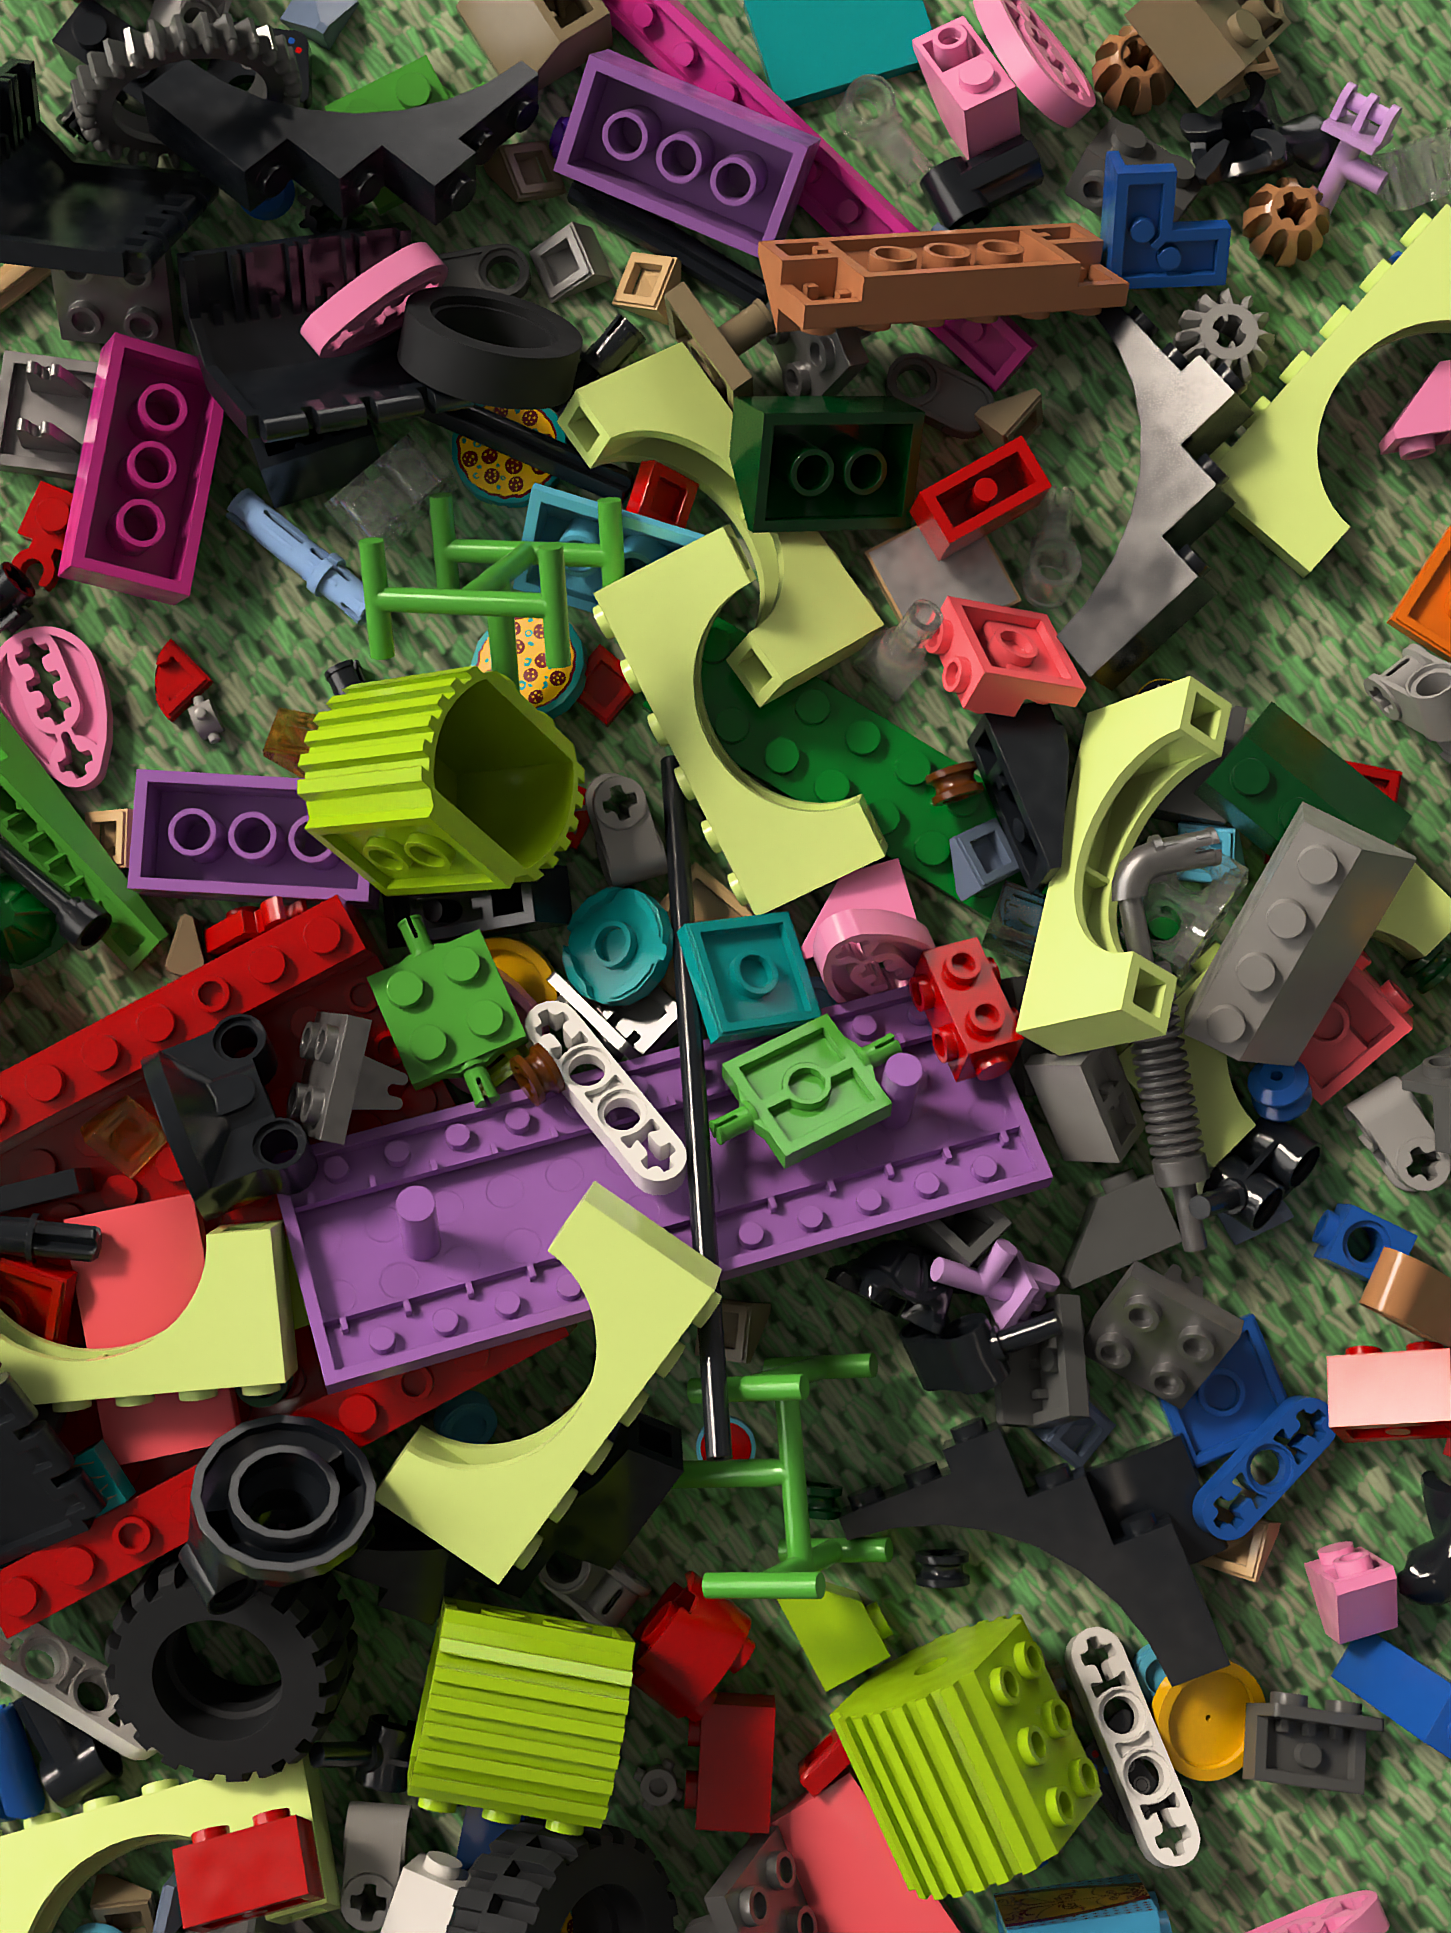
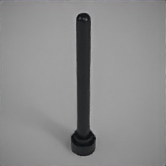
M0 837V868L56 915L55 922L60 926V935L79 951L87 950L99 942L111 925V914L93 899L84 900L80 896L72 898Z

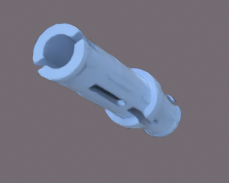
M250 488L242 490L235 496L227 508L229 512L226 513V517L231 522L245 530L281 562L299 574L307 582L306 588L316 597L323 595L329 601H332L359 626L367 623L363 582L346 568V561L337 553L329 554L323 548H320L290 521L267 505Z

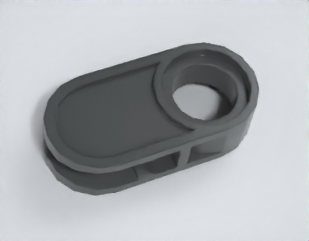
M492 244L438 254V257L448 268V275L442 287L453 286L483 289L521 299L527 294L531 285V272L526 256L517 247L510 244ZM500 262L514 264L520 272L517 282L506 289L494 287L487 280L489 270Z
M908 353L898 357L888 370L885 382L886 396H894L924 411V423L959 439H971L983 433L975 420L974 414L980 407L994 403V398L988 387L980 381L920 353ZM910 370L921 372L929 382L928 391L917 398L905 396L897 387L896 380L900 374Z

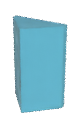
M534 483L531 488L522 541L600 544L597 502ZM622 510L625 576L705 535ZM532 565L514 579L513 589L523 592L541 593L539 566ZM565 567L567 605L593 613V607L598 605L593 593L602 589L601 568Z

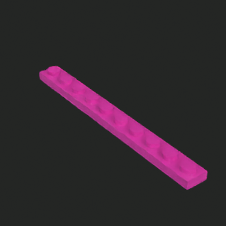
M602 0L610 12L611 25L659 71L821 139L798 204L832 237L920 232L678 0ZM998 316L996 322L987 324L975 323L966 319L945 320V324L940 327H927L994 392L1001 390L1039 346L1009 316Z

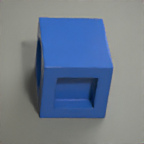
M1337 1203L1334 1212L1327 1209L1322 1214L1314 1229L1312 1241L1319 1245L1313 1257L1368 1283L1384 1247L1409 1255L1418 1235L1355 1205ZM1361 1227L1370 1238V1248L1363 1258L1355 1260L1348 1251L1347 1241L1352 1231Z

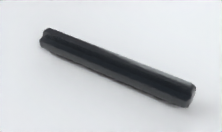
M576 180L571 184L567 195V200L571 205L655 255L677 257L682 262L681 270L740 306L747 308L757 298L765 305L767 304L769 299L764 279L654 213Z
M475 404L472 408L432 414L428 409H425L424 415L420 416L422 419L600 497H617L621 499V504H623L632 490L634 479L631 472L611 463L590 469L576 448Z

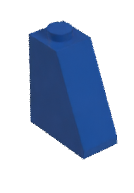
M1378 1634L1351 1641L1331 1677L1418 1739L1451 1759V1680Z

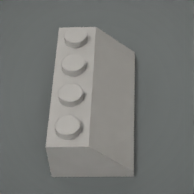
M1302 801L1186 1006L1184 1034L1238 1061L1295 1066L1416 862V856Z

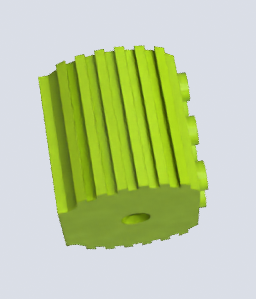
M475 665L353 684L342 689L346 694L330 698L326 705L332 710L318 712L313 722L319 727L317 730L307 731L304 743L310 747L309 753L301 754L298 767L305 772V779L297 780V795L306 801L309 820L304 829L385 896L509 889L515 882L536 881L543 877L544 874L539 869L554 868L560 860L554 853L566 851L571 843L566 834L567 832L576 831L579 820L574 816L575 809H582L584 796L578 791V784L585 783V769L577 762L574 744L555 727L553 719L544 712L537 710L517 691L515 683L498 671L483 673Z
M443 1596L411 1748L407 1773V1795L419 1797L418 1806L420 1808L439 1813H456L457 1804L483 1808L482 1817L497 1823L519 1824L521 1815L546 1819L545 1828L561 1834L583 1835L585 1826L601 1829L603 1820H606L608 1813V1803L614 1788V1778L618 1769L620 1748L624 1738L625 1719L629 1708L630 1687H632L635 1641L623 1628Z
M1013 1614L1009 1619L1004 1615L997 1617L994 1621L989 1622L987 1619L979 1621L971 1627L967 1625L958 1628L954 1633L949 1635L946 1633L935 1638L932 1642L908 1651L891 1662L882 1664L829 1715L909 1891L916 1890L920 1899L927 1900L931 1894L934 1900H942L948 1894H951L953 1898L964 1896L967 1891L971 1890L975 1894L986 1890L989 1885L997 1883V1886L1010 1882L1015 1875L1022 1873L1024 1876L1038 1869L1042 1862L1059 1853L1102 1796L1097 1770L1092 1761L1087 1758L1072 1725L1070 1712L1066 1704L1060 1699L1045 1667L1042 1651L1037 1643L1033 1641L1021 1614Z

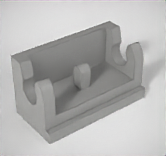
M1109 1046L1064 1056L1049 1053L1031 1055L1024 1066L1064 1161L1120 1163L1146 1125L1115 1047Z

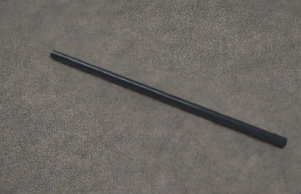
M670 755L662 758L660 764L670 916L674 932L673 962L692 1249L719 1267L702 1015L676 933L684 924L695 923L687 802L674 773V769L680 765L675 755ZM719 1277V1280H718V1283H717V1286H716L715 1291L721 1295V1286H720V1277ZM720 1300L702 1328H698L706 1460L711 1462L727 1461L733 1458L722 1300Z

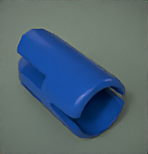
M9 1703L8 1706L5 1704L0 1705V1822H9L37 1816L44 1809L46 1801L23 1722L13 1703Z

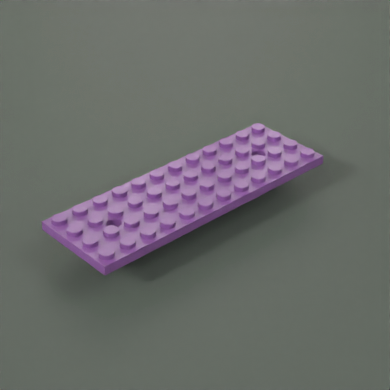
M909 985L821 1008L822 1015L827 1013L841 1033L861 1048L886 1036L888 1033H892L895 1036L894 1040L897 1039L899 1041L902 1053L892 1055L886 1063L874 1068L876 1081L892 1102L891 1116L784 1169L766 1141L753 1130L742 1133L726 1141L723 1145H719L716 1142V1138L713 1137L710 1131L719 1267L722 1269L720 1282L1049 1187L1053 1179L1052 1172L1009 1071L987 1081H981L978 1077L956 1082L948 1063H942L935 1053L932 1042L933 1029L925 1011L919 1012L916 1009L911 998ZM783 1034L710 1044L709 1039L703 1040L709 1121L739 1108L738 1100L722 1078V1064ZM679 1047L619 1062L618 1064L679 1137L686 1149ZM596 1068L570 1075V1077L579 1085L591 1086L603 1078L604 1072L602 1069ZM522 1089L499 1094L500 1099L493 1104L490 1103L488 1098H484L487 1107L475 1108L473 1101L346 1135L344 1145L327 1141L312 1144L311 1147L318 1164L316 1178L308 1188L300 1193L292 1195L277 1194L328 1395L593 1319L587 1298L577 1280L560 1260L548 1252L558 1231L592 1183L596 1181L692 1248L687 1164L683 1184L674 1192L666 1195L645 1193L632 1182L562 1092L559 1094H555L552 1091L546 1094V1102L536 1106L528 1099ZM627 1107L615 1108L605 1117L606 1123L617 1130L633 1128L640 1120L638 1113ZM647 1137L641 1144L648 1154V1169L658 1166L663 1172L669 1170L670 1158L662 1161L656 1159L648 1149ZM297 1150L279 1153L273 1158L271 1163L280 1164L287 1162L296 1154Z

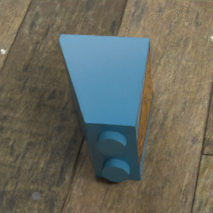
M1137 1873L993 1893L999 1933H1172L1167 1911H1160L1155 1891L1147 1892Z

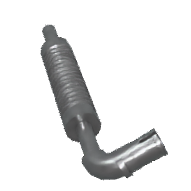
M1207 827L1204 830L1161 838L1158 834L1149 836L1147 843L1135 847L1119 863L1112 880V901H1118L1127 952L1134 951L1171 974L1170 962H1154L1142 896L1148 895L1149 884L1167 881L1168 874L1221 865V849L1195 852V849L1198 847L1220 843L1214 827ZM1174 993L1173 1001L1177 998L1176 993ZM1172 1003L1166 1035L1131 1042L1135 1045L1130 1050L1132 1054L1137 1055L1132 1060L1133 1065L1139 1066L1134 1070L1135 1076L1141 1078L1137 1081V1087L1143 1089L1139 1092V1097L1146 1100L1141 1104V1108L1147 1111L1143 1115L1144 1121L1149 1123L1145 1126L1146 1133L1152 1134L1147 1140L1148 1144L1154 1145L1149 1150L1150 1155L1155 1156L1152 1160L1156 1186L1161 1188L1172 1187L1183 1249L1185 1252L1204 1250L1208 1246L1203 1220L1195 1218L1190 1213L1189 1202L1192 1197L1198 1195L1196 1183L1210 1178L1206 1153L1199 1150L1204 1146V1142L1198 1139L1202 1135L1201 1129L1195 1127L1200 1124L1199 1118L1193 1116L1198 1110L1196 1106L1190 1105L1196 1099L1194 1095L1189 1094L1194 1089L1193 1084L1187 1082L1191 1079V1073L1184 1071L1189 1067V1062L1182 1060L1187 1056V1051L1180 1048L1185 1044V1040L1178 1037L1183 1033L1182 1027L1175 1026L1181 1021L1180 1016L1174 1015L1179 1008L1178 1005Z

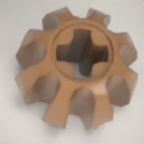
M1132 25L1123 26L1119 31V35L1109 34L1095 53L1096 64L1092 67L1094 90L1099 93L1107 92L1103 98V104L1115 113L1119 106L1126 105L1130 108L1131 116L1147 114L1151 110V105L1160 106L1175 88L1173 77Z
M1281 177L1277 181L1276 186L1269 183L1263 185L1249 198V209L1243 213V236L1254 238L1249 245V251L1259 261L1264 254H1270L1274 258V267H1291L1295 264L1296 258L1304 262L1311 258L1322 247V236L1329 232L1330 209L1319 205L1322 201L1323 193L1313 184L1310 188H1303L1298 184L1297 177Z

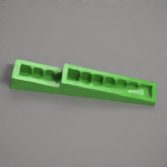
M0 710L1 835L20 854L72 898L80 896L84 900L93 899L111 914V925L101 940L133 972L145 962L169 934L139 894L127 888V878Z

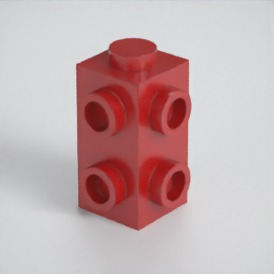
M977 937L922 951L914 975L910 978L909 989L916 1009L919 1012L925 1011L933 1029L932 1042L938 1059L942 1063H948L956 1082L978 1077L981 1081H987L1006 1073L1011 1068L1025 1037L1016 1033L1020 1013L1015 1007L1009 1006L1003 994L1000 972L994 959L986 957Z

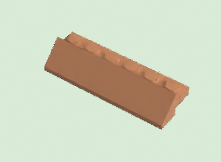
M1077 223L759 241L758 256L776 333L802 331L811 335L826 336L834 334L836 328L858 327L867 331L879 332L889 330L891 324L912 323L921 327L933 328L943 326L945 320L966 319L975 323L987 324L996 322L998 316L1011 315L1041 320L1049 318L1052 312L1065 311L1078 315L1094 316L1100 314L1102 308L1126 306L1130 284L1100 264L1104 240Z

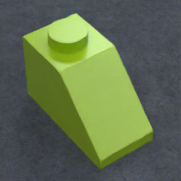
M825 1582V1594L822 1599H777L825 1692L891 1657L884 1639L893 1635L877 1601L866 1606L858 1591Z

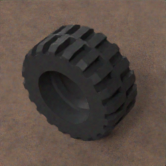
M184 1543L165 1553L162 1558H157L125 1601L112 1623L114 1630L107 1638L104 1656L107 1663L110 1664L105 1671L107 1689L110 1695H119L114 1708L124 1725L132 1723L137 1730L133 1736L134 1739L146 1751L153 1747L164 1755L161 1762L174 1770H177L179 1765L194 1770L192 1777L212 1781L214 1776L219 1774L226 1776V1782L249 1781L254 1771L257 1772L259 1778H266L280 1773L286 1762L288 1764L299 1762L310 1753L314 1742L321 1740L349 1685L355 1669L352 1663L358 1652V1635L353 1629H350L355 1620L350 1602L347 1599L338 1600L337 1595L341 1585L333 1574L328 1571L326 1574L306 1578L299 1583L284 1587H259L255 1595L241 1607L222 1615L209 1614L180 1563L178 1556L180 1550L186 1544ZM215 1620L231 1623L246 1629L260 1639L272 1653L279 1667L281 1680L267 1685L249 1686L233 1683L219 1677L209 1670L196 1656L187 1636L186 1625L198 1621Z
M535 1817L521 1821L513 1827V1830L507 1829L489 1844L490 1854L482 1853L477 1857L468 1870L472 1877L467 1887L459 1888L452 1906L457 1908L453 1926L447 1925L446 1933H560L567 1916L572 1911L573 1933H680L674 1928L673 1917L678 1915L676 1898L672 1892L666 1889L670 1880L660 1861L655 1860L656 1856L652 1849L641 1838L634 1837L626 1829L602 1824L601 1829L585 1826L583 1835L579 1836L561 1834L546 1829V1819Z

